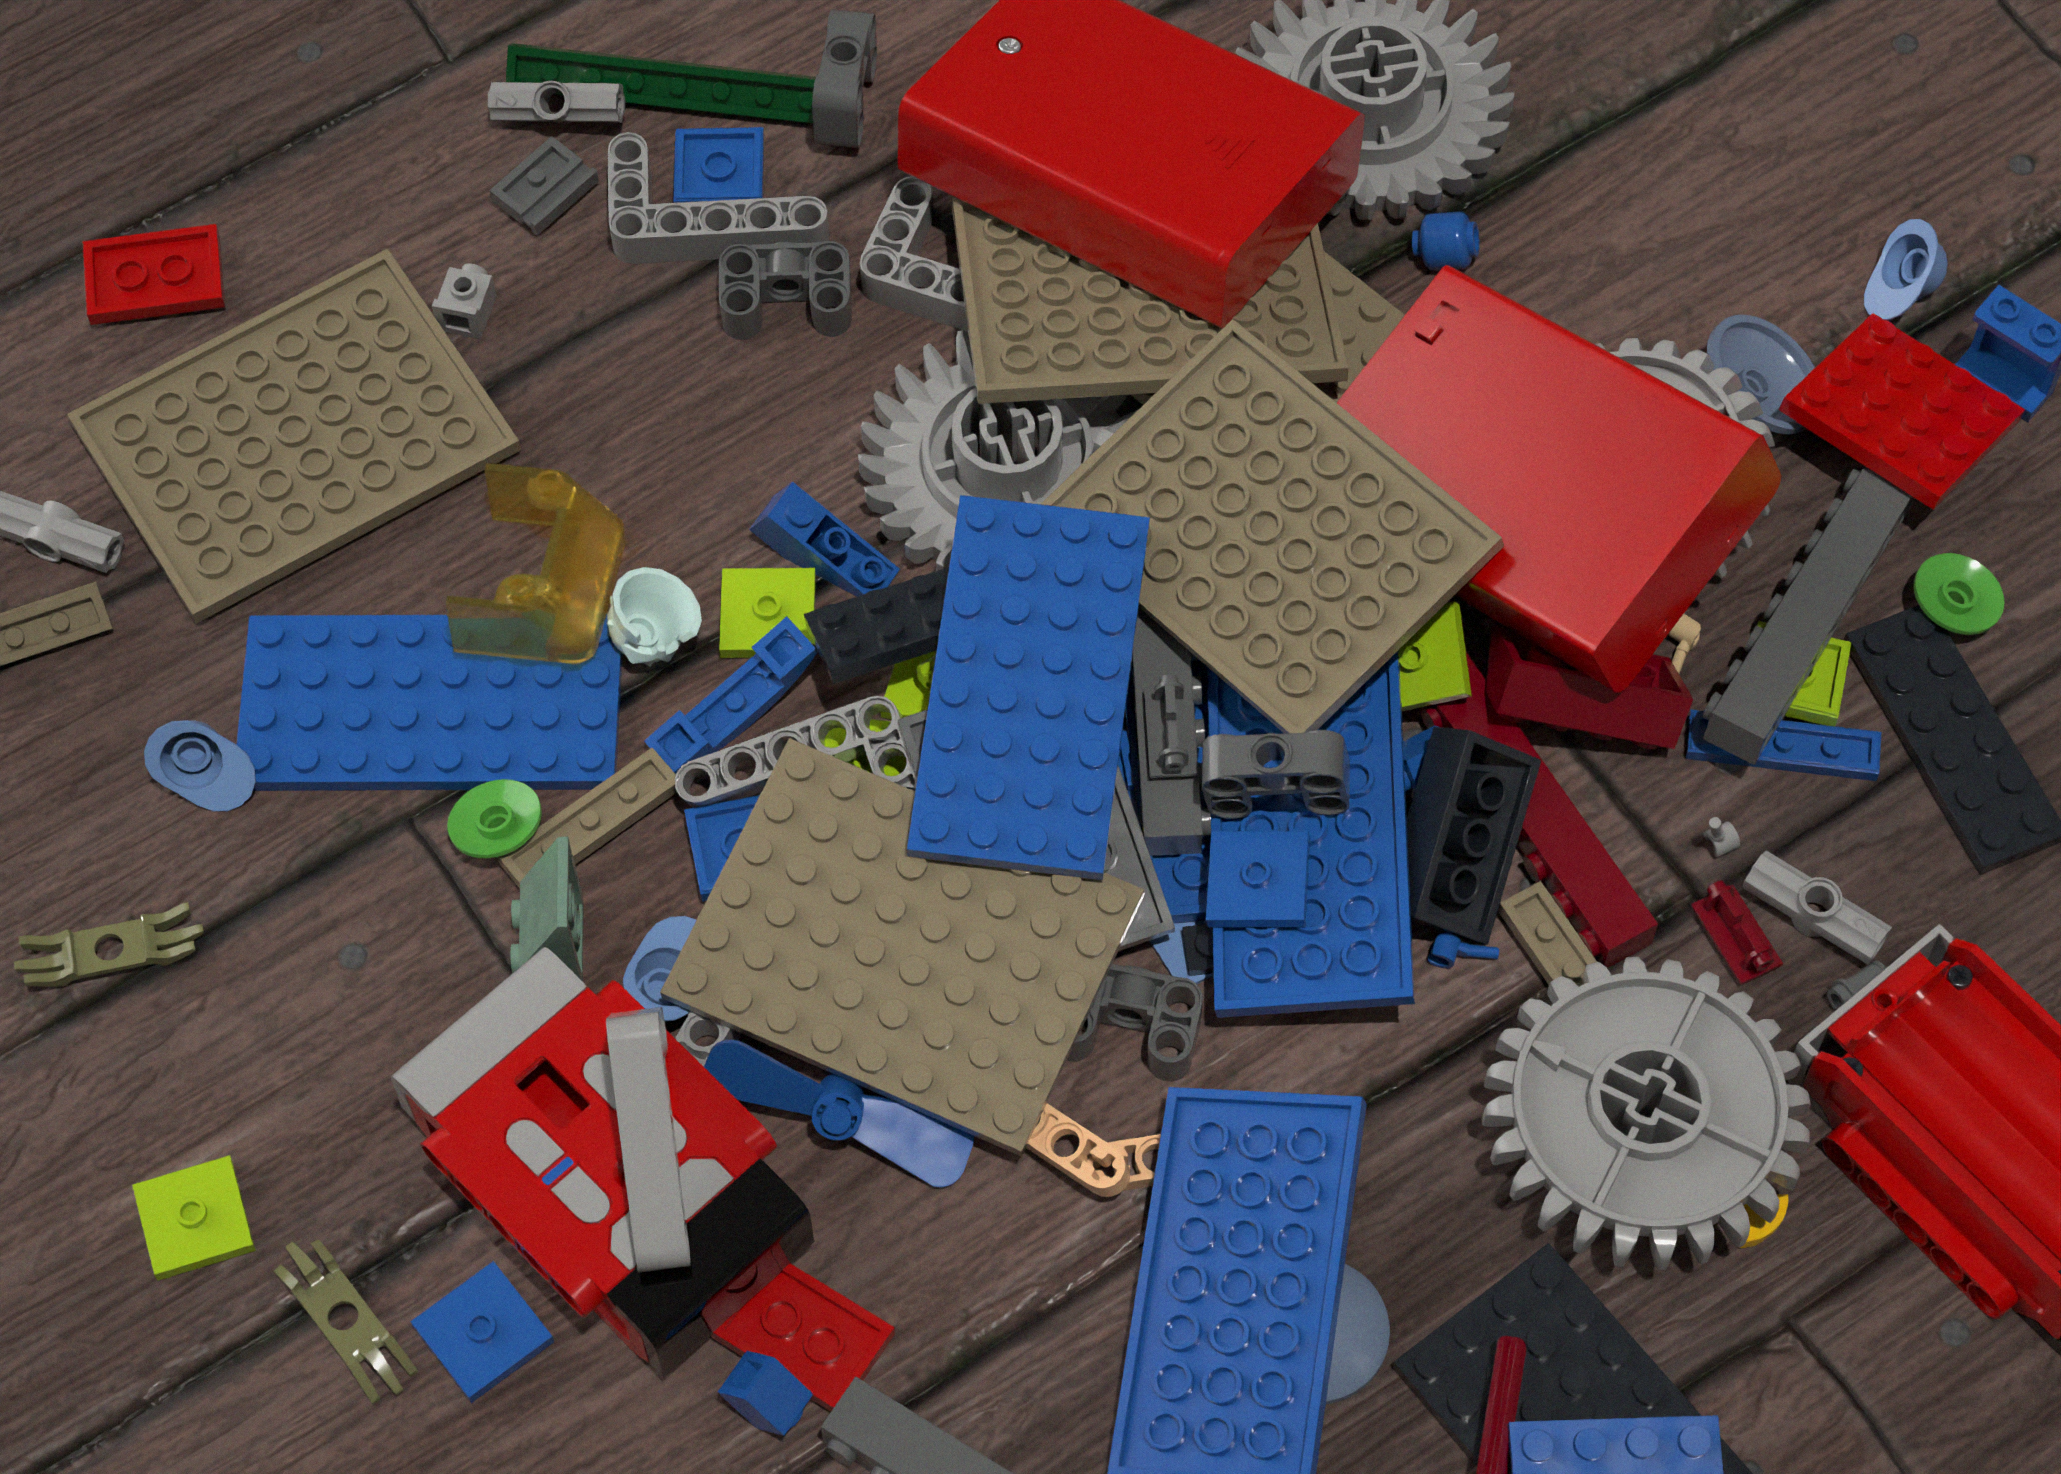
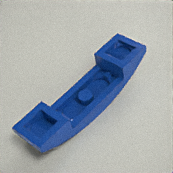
M787 616L751 647L756 653L752 658L690 712L684 715L679 710L644 740L650 748H653L675 774L682 765L719 751L744 732L783 696L811 663L818 652L817 649Z

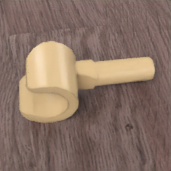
M1686 614L1682 615L1669 632V637L1680 643L1672 659V663L1679 674L1686 655L1698 643L1701 630L1700 624Z

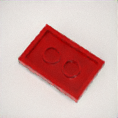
M217 224L83 241L86 310L90 325L225 307L220 234Z
M782 1259L722 1313L710 1332L713 1339L740 1356H743L746 1351L775 1357L813 1393L810 1398L811 1400L831 1412L855 1376L862 1381L865 1379L894 1337L895 1327Z

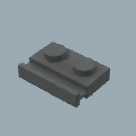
M551 136L489 191L491 200L522 225L525 223L532 228V232L535 235H539L599 181L596 169L587 167L583 159Z

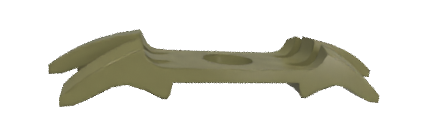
M187 902L163 913L141 914L140 919L77 932H71L69 929H66L51 936H19V943L22 948L58 953L35 959L15 961L14 969L18 972L33 973L23 975L25 985L60 987L67 986L73 980L144 965L159 964L166 966L196 951L195 942L192 940L204 934L203 924H197L179 930L163 932L191 914L190 906ZM117 937L123 941V951L117 958L102 960L96 955L97 945L103 939Z
M318 1239L312 1242L311 1246L329 1271L325 1276L321 1274L313 1261L295 1243L291 1242L286 1246L287 1251L310 1287L304 1290L299 1281L281 1264L273 1272L290 1290L337 1351L372 1405L381 1399L360 1365V1362L364 1359L396 1396L404 1391L379 1348L384 1345L410 1377L418 1373L417 1368L394 1337L389 1334L324 1244ZM341 1304H350L358 1310L356 1323L347 1330H337L329 1323L331 1311Z

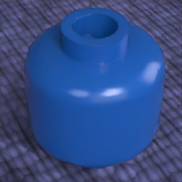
M1464 212L1427 214L1421 222L1420 230H1414L1412 233L1413 254L1415 257H1422L1424 265L1430 271H1440L1445 265L1455 269H1465L1470 265L1472 257H1478L1480 239L1478 225L1476 222H1470Z

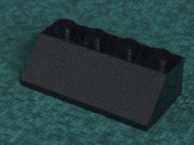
M1433 727L1407 816L1411 924L1440 933L1449 932L1459 938L1488 945L1541 759L1471 730Z

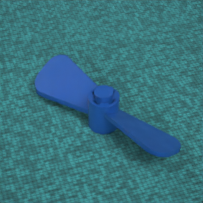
M724 1040L715 1044L711 1048L704 1067L737 1100L812 1116L815 1129L823 1137L831 1140H844L853 1137L934 1187H946L955 1183L965 1170L973 1147L974 1135L892 1099L864 1095L862 1086L840 1076L832 1074L825 1077L820 1083H817L737 1040ZM837 1097H838V1098H843V1099H845V1100H847V1101H849V1102L847 1103V1102L844 1101V1100L837 1099Z

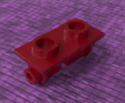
M1719 880L1707 888L1706 891L1709 896L1691 904V908L1740 985L1783 966L1782 960L1734 885L1726 886L1723 880Z

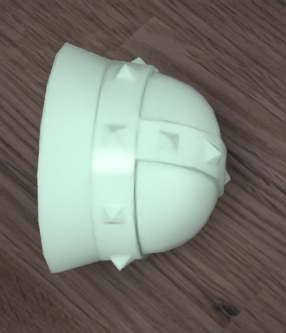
M642 567L628 571L618 579L613 596H610L611 606L607 614L609 634L617 649L626 655L633 664L644 663L651 666L660 660L669 662L681 642L684 643L697 635L702 622L700 605L692 590L678 577L662 569Z

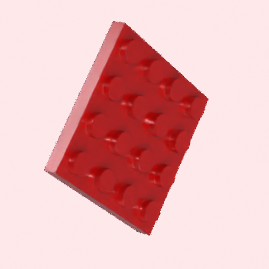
M1872 313L1784 397L1779 411L1934 510L2020 421L2025 409L2011 401L2004 393L1992 389L1972 376L1966 369L1956 366L1934 352L1929 346L1920 343L1896 328L1891 322Z

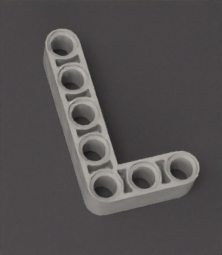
M626 132L615 136L609 143V228L614 254L625 263L720 259L721 253L726 248L735 244L825 242L830 239L826 205L822 200L812 196L652 204V173L648 147L644 138L636 133Z
M913 176L905 177L894 186L861 255L860 275L862 292L867 299L874 303L968 332L965 303L959 302L964 300L960 269L917 256L934 218L931 185ZM918 287H928L925 289H918Z
M873 696L689 761L677 771L675 789L679 796L693 808L747 798L761 793L789 738L845 762L867 755L873 774L913 791H916L917 776L898 723V719L903 718L895 704L888 698ZM879 712L891 713V723L885 730L880 732L870 730V720L875 714ZM839 727L846 729L845 741L840 746L835 748L825 747L824 740L830 730ZM893 756L905 757L907 764L901 774L892 777L884 774L885 764ZM749 759L755 760L756 769L753 775L746 780H737L735 778V770L739 763ZM699 776H710L711 784L708 791L701 796H692L690 793L692 782Z
M662 1007L611 1013L606 1018L607 1039L638 1273L691 1266L665 1061L668 1046Z

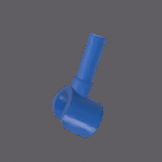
M1444 932L1437 936L1435 942L1431 945L1428 962L1436 967L1448 969L1454 966L1457 955L1462 957L1498 959L1499 948L1463 943L1456 935Z

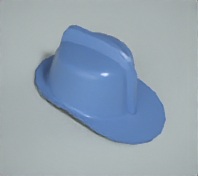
M1910 219L1900 224L1890 234L1864 293V306L1869 315L1874 313L1884 320L1894 319L1905 313L1913 306L1915 301L1931 294L1942 284L1947 273V255L1943 247L1938 243L1937 233L1931 224L1922 219Z
M196 720L171 721L155 730L148 738L144 749L145 766L152 778L164 787L211 811L232 810L241 806L253 792L256 783L255 767L248 754L238 745L218 734L215 729L206 723Z
M687 916L669 917L656 923L644 937L629 962L623 977V987L645 1009L662 1007L665 1021L677 1020L690 1012L688 1009L663 999L660 994L696 922V919Z

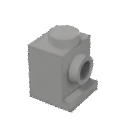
M464 264L462 269L449 267L438 299H434L432 304L434 317L444 332L481 339L497 296L492 275H488L484 268L475 264Z

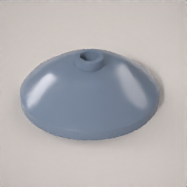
M1734 315L1721 321L1712 330L1707 343V354L1710 355L1714 364L1713 370L1728 367L1739 376L1743 387L1738 391L1752 393L1757 398L1764 413L1752 419L1765 423L1771 432L1797 434L1805 431L1807 428L1779 411L1784 397L1815 368L1804 350L1787 333L1764 319L1751 315Z
M1347 1264L1344 1267L1326 1404L1347 1399L1365 1388L1380 1370L1389 1345L1390 1323L1380 1294L1364 1275Z

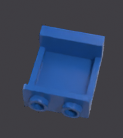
M1998 285L1976 310L1973 320L1978 323V327L1972 344L1955 365L1966 369L1972 376L1992 389L2004 393L2011 401L2024 408L2025 411L2021 419L2028 423L2053 394L2061 374V323L2001 285Z

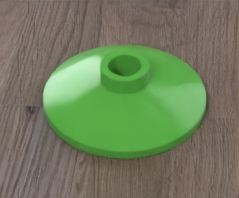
M1954 553L1932 556L1920 566L1914 578V593L1919 606L1933 622L1944 629L1966 635L1980 634L1991 629L2002 616L2005 602L1999 582L1984 565L1972 558Z
M501 779L480 784L465 793L452 808L447 823L449 837L459 851L471 857L494 858L506 855L524 845L534 835L542 817L541 803L532 788L516 780Z

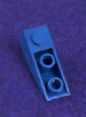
M791 482L772 497L749 529L786 560L802 568H815L817 576L856 597L872 590L888 587L900 570V568L794 482Z

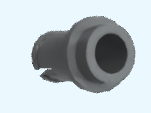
M1875 960L1846 980L1843 978L1834 980L1832 988L1827 992L1828 1000L1836 1011L1886 969L1885 965Z

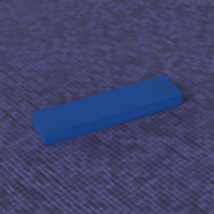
M1690 711L1686 759L1877 781L1881 732L1782 720L1756 764L1753 765L1704 740L1703 737L1709 720L1702 717L1704 711Z

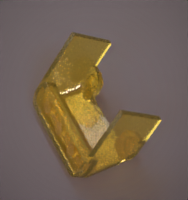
M486 463L485 476L493 520L553 526L540 575L515 574L507 577L499 584L494 600L447 596L445 605L454 652L568 664L582 663L590 659L598 648L610 603V596L612 595L626 542L623 521L565 472L553 469Z

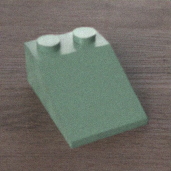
M568 836L558 837L520 881V899L512 900L513 929H519V944H511L512 973L543 947H546L583 982L584 899Z

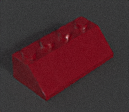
M1493 622L1490 635L1486 692L1496 713L1512 722H1523L1525 719L1542 722L1547 727L1557 731H1568L1569 728L1587 731L1591 736L1601 740H1612L1613 737L1631 740L1634 744L1646 749H1656L1657 746L1675 749L1692 705L1693 697L1669 657L1653 654L1629 686L1622 692L1616 693L1501 623Z

